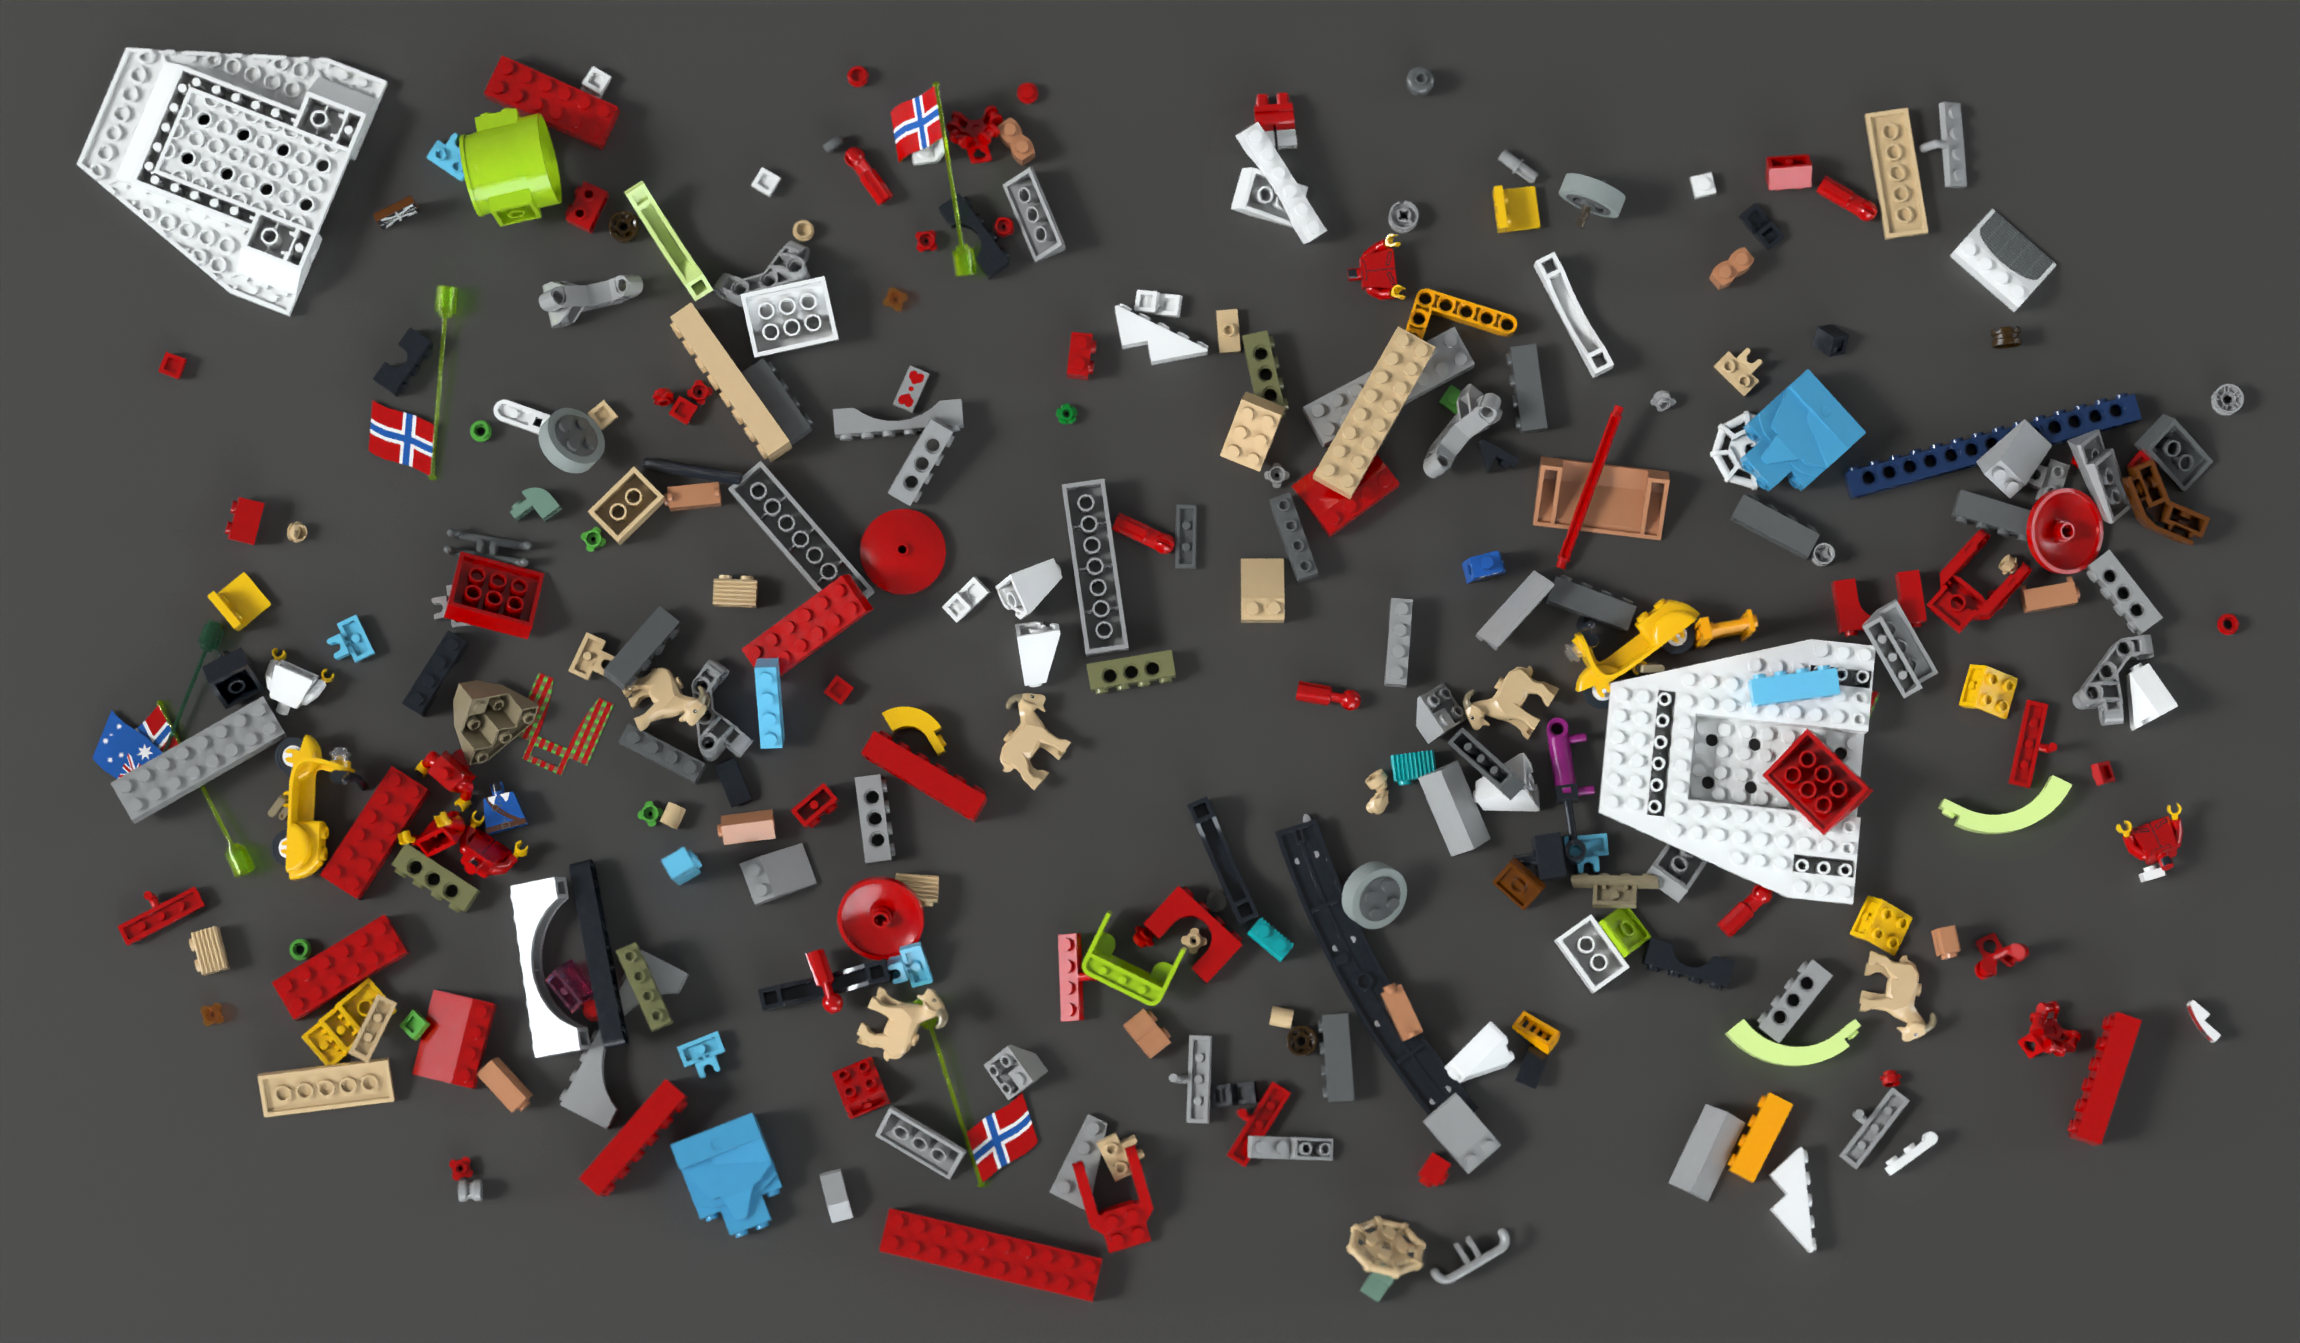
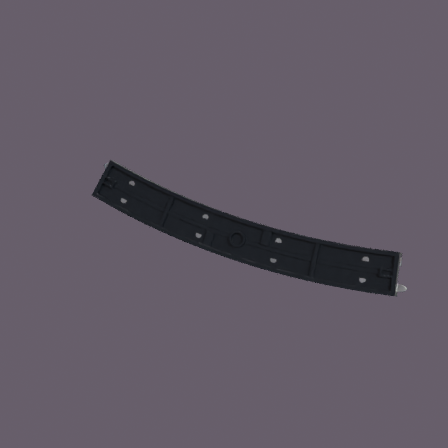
M1304 814L1302 824L1275 832L1297 895L1334 974L1362 1023L1400 1080L1428 1116L1455 1092L1472 1112L1476 1111L1479 1107L1458 1081L1448 1075L1447 1070L1444 1068V1063L1422 1033L1402 1042L1380 995L1385 992L1383 988L1391 983L1375 957L1360 925L1349 918L1343 909V888L1332 864L1317 819L1311 820L1308 814Z

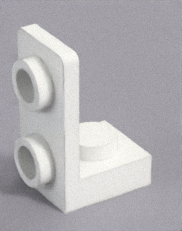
M943 137L932 146L912 153L914 166L939 162L946 150H948L947 138Z

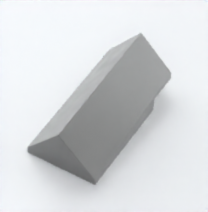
M2097 429L2068 440V444L2090 496L2100 511L2102 520L2111 524L2125 514L2131 506L2120 481L2122 475L2113 448L2105 449L2100 431Z
M1458 760L1418 777L1425 793V798L1451 856L1473 850L1491 839Z
M1705 1104L1668 1183L1708 1202L1745 1122L1726 1111Z

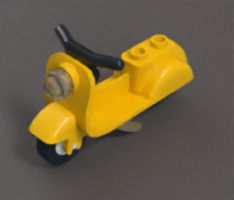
M1663 598L1653 605L1654 609L1649 613L1645 611L1636 618L1637 622L1634 625L1640 634L1600 662L1597 661L1592 650L1599 643L1598 636L1590 631L1595 628V622H1586L1584 616L1579 617L1576 623V629L1579 633L1574 634L1575 638L1571 640V644L1565 645L1566 650L1564 651V654L1571 662L1575 660L1578 663L1582 657L1587 666L1577 679L1575 691H1583L1585 700L1592 707L1607 709L1609 706L1610 684L1618 682L1619 679L1617 677L1630 669L1636 675L1639 674L1638 672H1663L1665 670L1663 665L1657 662H1645L1644 659L1660 647L1668 653L1681 654L1693 645L1695 630L1692 623L1697 620L1700 613L1684 602L1672 599L1665 600Z
M307 734L304 736V739L297 737L287 738L277 747L275 761L282 772L290 775L289 791L284 792L268 811L269 817H275L284 806L278 817L280 820H285L288 817L287 829L282 830L275 836L272 841L271 852L275 861L281 866L286 867L290 880L294 881L304 879L315 873L328 858L326 839L329 836V828L323 821H314L317 771L325 770L331 772L330 780L334 783L348 785L350 782H355L362 791L368 789V784L362 776L356 774L355 769L351 768V761H349L351 752H347V748H334V751L329 752V755L332 756L331 760L322 759L321 748L318 742Z

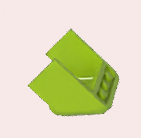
M1109 910L1082 962L1084 973L1147 1005H1157L1162 1000L1187 948L1182 947L1174 965L1167 962H1159L1154 966L1151 973L1146 972L1112 955L1116 941L1112 935L1104 932L1113 914V911Z

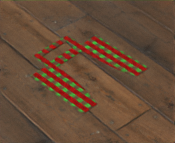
M538 672L527 698L537 703L539 708L534 722L518 735L530 741L522 759L562 776L569 758L588 766L614 704L599 698L582 720L568 748H564L538 736L548 710L554 678ZM534 746L563 757L559 767L531 756Z

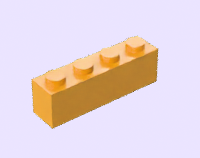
M1770 1092L1766 1096H1761L1757 1107H1759L1757 1114H1752L1747 1126L1750 1128L1747 1134H1742L1737 1143L1740 1146L1737 1154L1732 1153L1727 1163L1730 1165L1728 1171L1751 1183L1755 1181L1793 1104Z

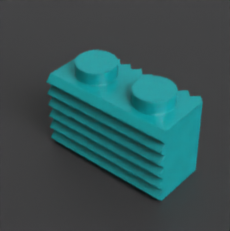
M1434 750L1390 756L1393 783L1398 782L1399 786L1410 785L1412 780H1418V777L1436 770Z
M1259 918L1247 933L1249 937L1279 962L1293 948V943H1290L1287 937H1283V934L1280 935L1277 929H1273L1270 923L1263 921V918Z

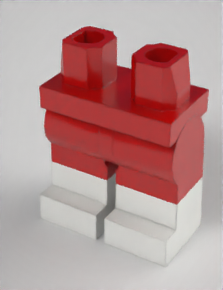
M1277 93V104H1269L1268 94H1258L1256 105L1254 106L1255 123L1259 122L1274 148V128H1276L1277 150L1297 148L1293 103H1290L1288 93Z

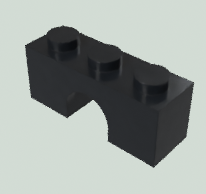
M411 327L398 343L399 347L407 352L405 364L400 367H393L384 362L373 378L375 383L396 397L399 393L403 394L409 385L407 382L411 376L415 377L421 369L420 364L424 359L427 360L434 350L432 348L434 346L433 343Z

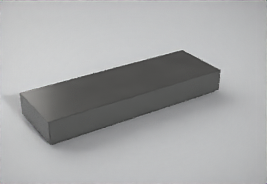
M1176 504L1175 569H1196L1197 505Z

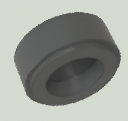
M838 135L825 143L823 148L826 152L830 153L844 143V139L841 135Z

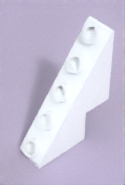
M1124 304L1115 306L1122 349L1148 345L1151 365L1208 355V346L1200 341L1194 343L1188 340L1189 336L1184 333H1173L1169 331L1170 327L1160 322L1157 325L1150 321V317L1142 313L1136 315L1131 312V308Z
M1799 1147L1768 1175L1785 1193V1196L1770 1210L1807 1252L1812 1253L1816 1250V1239L1811 1235V1229L1814 1228L1813 1215L1810 1216L1809 1207H1812L1811 1193H1807V1185H1810L1809 1172H1805L1808 1154L1807 1150Z

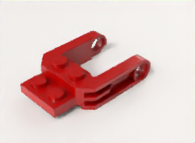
M1980 529L1940 572L1941 589L1926 605L1928 609L1959 634L1972 620H1989L2032 571L2023 562L2022 566L2013 575L2010 574L1987 601L1962 578L1957 577L1990 539L1991 535L1984 529Z
M1135 1145L1125 1147L1124 1149L1138 1200H1129L1103 1208L1101 1211L1096 1209L1083 1161L1072 1163L1089 1225L1092 1229L1104 1235L1109 1253L1151 1241L1146 1222L1153 1211V1205Z

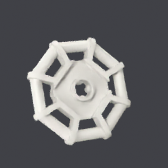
M1744 411L1743 414L1732 420L1719 424L1710 457H1713L1726 483H1735L1751 488L1754 491L1760 486L1756 483V478L1752 474L1751 479L1734 475L1737 470L1746 472L1741 466L1740 459L1746 454L1747 445L1754 447L1757 444L1755 440L1752 441L1747 437L1745 429L1736 434L1731 431V429L1742 423L1746 425L1756 416L1749 413V411ZM1727 435L1731 438L1728 450H1721ZM1722 456H1729L1734 465L1731 471Z

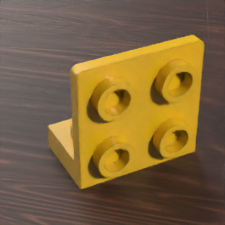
M1503 185L1494 186L1492 193L1498 233L1540 228L1534 186L1504 190Z
M245 572L235 578L219 593L212 591L207 596L238 632L271 606L270 601Z
M1970 664L1959 706L1980 709L2001 719H2007L2018 679L1986 665Z
M1868 895L1849 934L1855 938L1868 941L1888 954L1895 956L1913 918L1885 900Z

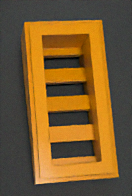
M1523 1011L1512 1025L1515 1031L1547 1055H1549L1560 1038V1031L1526 1011ZM1527 1020L1529 1022L1528 1025L1525 1028L1522 1027V1025ZM1534 1026L1535 1030L1531 1032L1530 1030Z

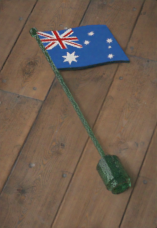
M208 619L207 624L203 626L197 643L201 644L200 649L203 652L163 752L146 736L124 723L111 710L93 755V760L104 771L118 779L168 751L207 652L212 653L213 649L218 650L225 632L223 631L225 625Z

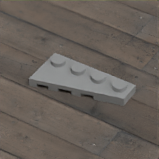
M1089 1114L1087 1115L1049 1193L1085 1210L1072 1163L1083 1161L1093 1193L1101 1156L1096 1141L1105 1138L1107 1123Z

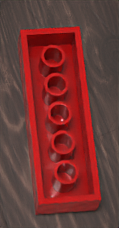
M503 55L484 91V95L488 100L506 108H516L519 114L524 116L540 113L547 126L603 150L620 114L618 106Z
M845 574L741 650L753 667H755L757 658H779L781 677L872 611L873 607L851 575Z
M880 730L879 733L876 731L872 733L861 752L863 758L975 823L988 801L983 789L976 785L971 788L966 785L967 780L955 774L953 777L948 774V769L938 763L935 766L930 764L929 758L919 752L916 755L911 753L909 746L900 741L898 744L894 743L891 738L892 736Z
M391 766L320 876L354 898L361 900L399 842L397 834L407 830L431 791Z
M384 914L276 979L272 984L293 1020L299 1021L410 952L389 917Z
M2114 1012L2109 1014L2108 1017H2104L2101 1026L2104 1031L2102 1037H2098L2094 1049L2097 1052L2095 1058L2092 1057L2088 1065L2090 1073L2088 1078L2083 1080L2081 1086L2083 1094L2081 1099H2077L2074 1111H2077L2075 1119H2071L2068 1125L2069 1138L2092 1146L2101 1145L2142 1020L2120 1012Z
M665 1079L579 1177V1180L596 1195L601 1197L604 1195L609 1196L616 1188L614 1183L618 1179H624L631 1169L628 1167L633 1162L637 1163L645 1155L643 1150L647 1145L652 1146L659 1139L660 1136L657 1134L661 1129L666 1130L673 1123L674 1119L672 1117L676 1112L681 1113L689 1103L686 1101L689 1097L671 1081Z

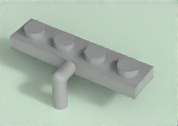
M1942 102L1939 103L1941 140L1936 139L1921 144L1919 149L1921 152H1927L1936 148H1942L1945 187L1964 188L1967 187L1961 103Z
M1189 1035L1188 1075L1173 1073L1169 1076L1171 1082L1188 1084L1186 1123L1209 1124L1212 1036Z
M1891 1087L1868 1118L1862 1110L1854 1111L1852 1114L1853 1118L1860 1122L1862 1126L1840 1153L1839 1157L1857 1169L1910 1100Z

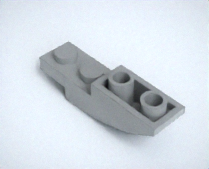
M1248 1136V1158L1333 1161V1139Z

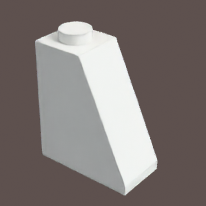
M1054 558L1010 574L995 587L1003 606L1008 610L1013 609L1016 612L1015 616L1020 620L1025 618L1062 579L1061 569L1056 564Z
M1039 621L1015 624L1025 686L1029 685V687L1041 686L1042 683L1047 681L1059 641V624L1051 623L1050 627L1043 625V622Z
M2142 663L2131 667V673L2126 675L2129 720L2132 731L2178 707L2149 663L2144 666Z
M1520 753L1504 763L1525 784L1511 801L1484 776L1475 781L1476 790L1473 791V797L1483 810L1540 811L1539 789L1537 784L1534 783V778L1531 774L1534 772L1532 764L1524 753Z
M1490 1021L1444 1068L1452 1079L1461 1083L1505 1068L1515 1057L1513 1052H1508L1506 1047L1509 1043L1507 1037Z

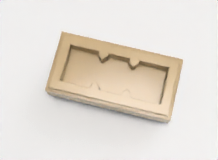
M1238 309L1216 310L1219 354L1241 352Z

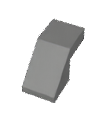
M841 1168L819 1174L832 1223L853 1218Z

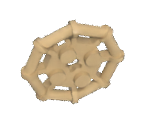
M1375 1216L1374 1219L1361 1224H1354L1350 1228L1351 1237L1347 1245V1251L1361 1263L1364 1271H1372L1398 1279L1400 1275L1413 1270L1418 1271L1422 1268V1257L1426 1244L1409 1228L1408 1223H1399L1383 1219L1381 1216ZM1372 1228H1375V1230H1376V1231L1371 1232V1233L1365 1232V1231L1370 1230V1229H1372ZM1405 1235L1411 1243H1407L1402 1236ZM1359 1239L1364 1241L1365 1245H1359ZM1414 1252V1258L1407 1256L1408 1253Z

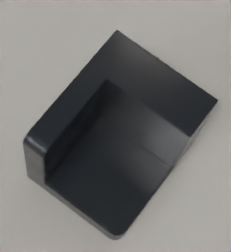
M1833 324L1817 326L1812 345L1829 357L1843 355L1846 351L1849 334Z

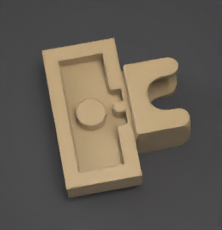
M1748 347L1737 359L1728 351L1713 366L1743 396L1759 382L1752 373L1763 363L1760 359L1754 363L1747 361V356L1750 354Z
M586 632L568 671L589 681L593 671L604 676V662H611L615 656L603 651L607 643L605 640Z
M1115 1132L1096 1141L1115 1182L1131 1174L1124 1148L1137 1143L1135 1135H1131L1120 1142ZM1137 1150L1139 1159L1145 1156L1143 1150Z

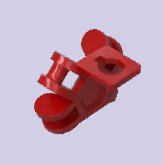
M988 106L983 116L976 120H969L962 113L954 111L951 115L952 120L946 125L948 131L951 132L949 136L950 141L967 150L972 164L992 161L988 145L991 143L992 137L1000 135L998 125L1003 123V118L998 113L996 106ZM977 149H980L986 155L984 157H976L974 153Z
M1991 933L1975 942L1983 957L1975 966V974L1982 980L1995 976L1998 961H2002L2009 968L2013 967L2016 961L2021 962L2028 957L2029 948L2023 943H2014L2003 948L1996 934ZM1988 940L1993 941L1996 945L1995 952L1992 954L1986 952L1983 948L1984 942Z
M2049 1001L2048 1004L2041 1002L2037 1005L2036 1012L2030 1014V1022L2033 1023L2030 1026V1033L2018 1040V1044L2030 1059L2041 1052L2054 1053L2055 1056L2063 1057L2066 1052H2074L2077 1048L2076 1042L2080 1041L2081 1034L2075 1030L2062 1029L2057 1022V1014L2059 1012L2057 1001ZM2026 1041H2034V1043L2036 1044V1046H2034L2035 1051H2032L2027 1047Z

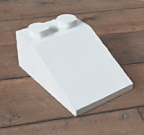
M1242 168L1231 209L1249 216L1292 227L1285 208L1261 170ZM1298 184L1306 197L1308 187Z

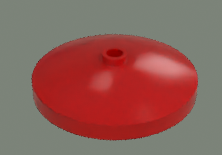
M2073 488L2053 489L2042 495L2030 511L2026 528L2027 542L2033 557L2044 569L2056 574H2074L2087 568L2100 551L2104 533L2103 521L2097 505L2088 495Z
M895 509L878 516L867 527L861 540L860 559L866 575L877 587L892 594L910 595L926 589L939 577L945 564L946 545L939 527L928 516L911 509ZM900 547H906L907 550L904 554L899 553Z
M883 876L869 877L851 886L844 894L837 914L838 928L846 944L859 955L873 960H888L891 957L901 955L899 951L901 946L919 941L925 921L924 909L916 893L903 882Z

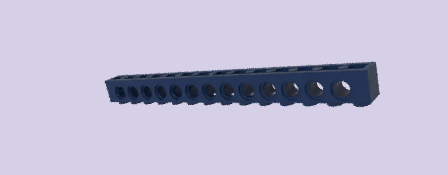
M2128 393L2116 395L2115 400L2108 401L2107 398L2095 401V405L2089 407L2086 404L2074 407V411L2066 412V409L2054 412L2052 417L2046 418L2045 415L2035 417L2030 424L2051 445H2056L2093 430L2099 429L2100 432L2137 423L2142 417L2135 394L2128 396ZM2110 408H2118L2120 411V416H2113L2110 412ZM2090 413H2097L2099 415V422H2093L2090 419ZM2069 419H2077L2079 427H2072L2069 424ZM2022 421L2013 423V427L2005 429L2004 426L1994 428L1992 433L1984 435V432L1972 434L1971 439L1963 440V437L1951 440L1949 445L1943 446L1942 443L1930 446V450L1923 452L1922 448L1910 451L1908 456L1902 457L1901 454L1889 457V461L1881 463V460L1869 462V466L1860 468V465L1847 469L1848 472L1843 475L1849 498L1853 500L1978 466L1976 461L1990 450L1987 447V441L1992 440L1997 444ZM2049 424L2057 425L2058 433L2050 432ZM1973 446L1976 449V455H1969L1966 452V447ZM1948 451L1953 452L1956 457L1955 461L1947 460L1945 453ZM1926 457H1931L1934 459V467H1929L1926 465ZM1904 464H1913L1914 472H1907ZM1885 468H1890L1894 472L1893 478H1887L1884 475L1883 471ZM1870 474L1873 477V483H1865L1863 475Z

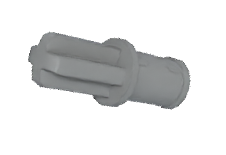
M1507 149L1498 158V161L1513 170V174L1516 172L1529 183H1533L1538 177V173L1523 163V159L1519 160Z

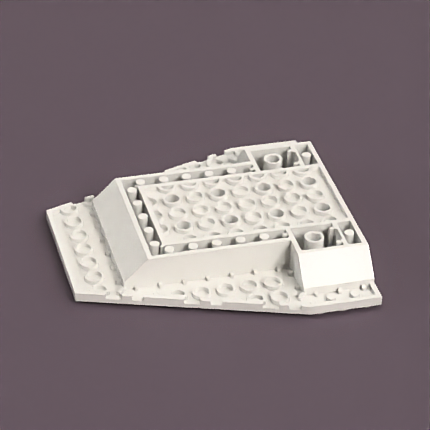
M126 48L77 165L230 294L290 317L323 239L319 235V231L349 160H356L388 82L329 58L317 59L278 55H243L240 53L222 54L219 52H183ZM208 115L210 117L209 123L200 125V116ZM240 131H249L247 140L242 141L238 139ZM280 146H288L289 152L287 155H278ZM185 154L193 155V161L190 164L182 162ZM327 161L329 164L328 169L319 171L317 169L318 163ZM226 169H231L233 176L228 180L223 179L222 172ZM267 184L271 185L273 188L272 192L269 195H263L261 193L262 187ZM304 200L312 201V207L307 211L301 209V203Z
M1809 639L1611 683L1598 813L1695 855L1704 861L1715 864L1766 889L1777 892L1786 898L1852 905L1861 819L1857 817L1858 807L1824 836L1762 775L1808 728L1834 752L1837 748L1844 749L1846 757L1843 761L1861 777L1864 734L1868 732L1875 660L1874 646ZM1824 665L1837 668L1840 694L1838 696L1751 707L1748 681L1753 679V675L1765 673L1766 677L1775 676L1774 673L1779 671H1787L1788 674L1796 673L1797 669L1809 668V671L1818 670L1817 667ZM1712 734L1717 737V744L1715 746H1709L1706 743L1707 735ZM1751 739H1757L1760 742L1759 750L1754 751L1750 749L1749 741ZM1709 777L1713 780L1714 784L1711 789L1703 787V778ZM1747 782L1755 783V793L1750 794L1745 790Z

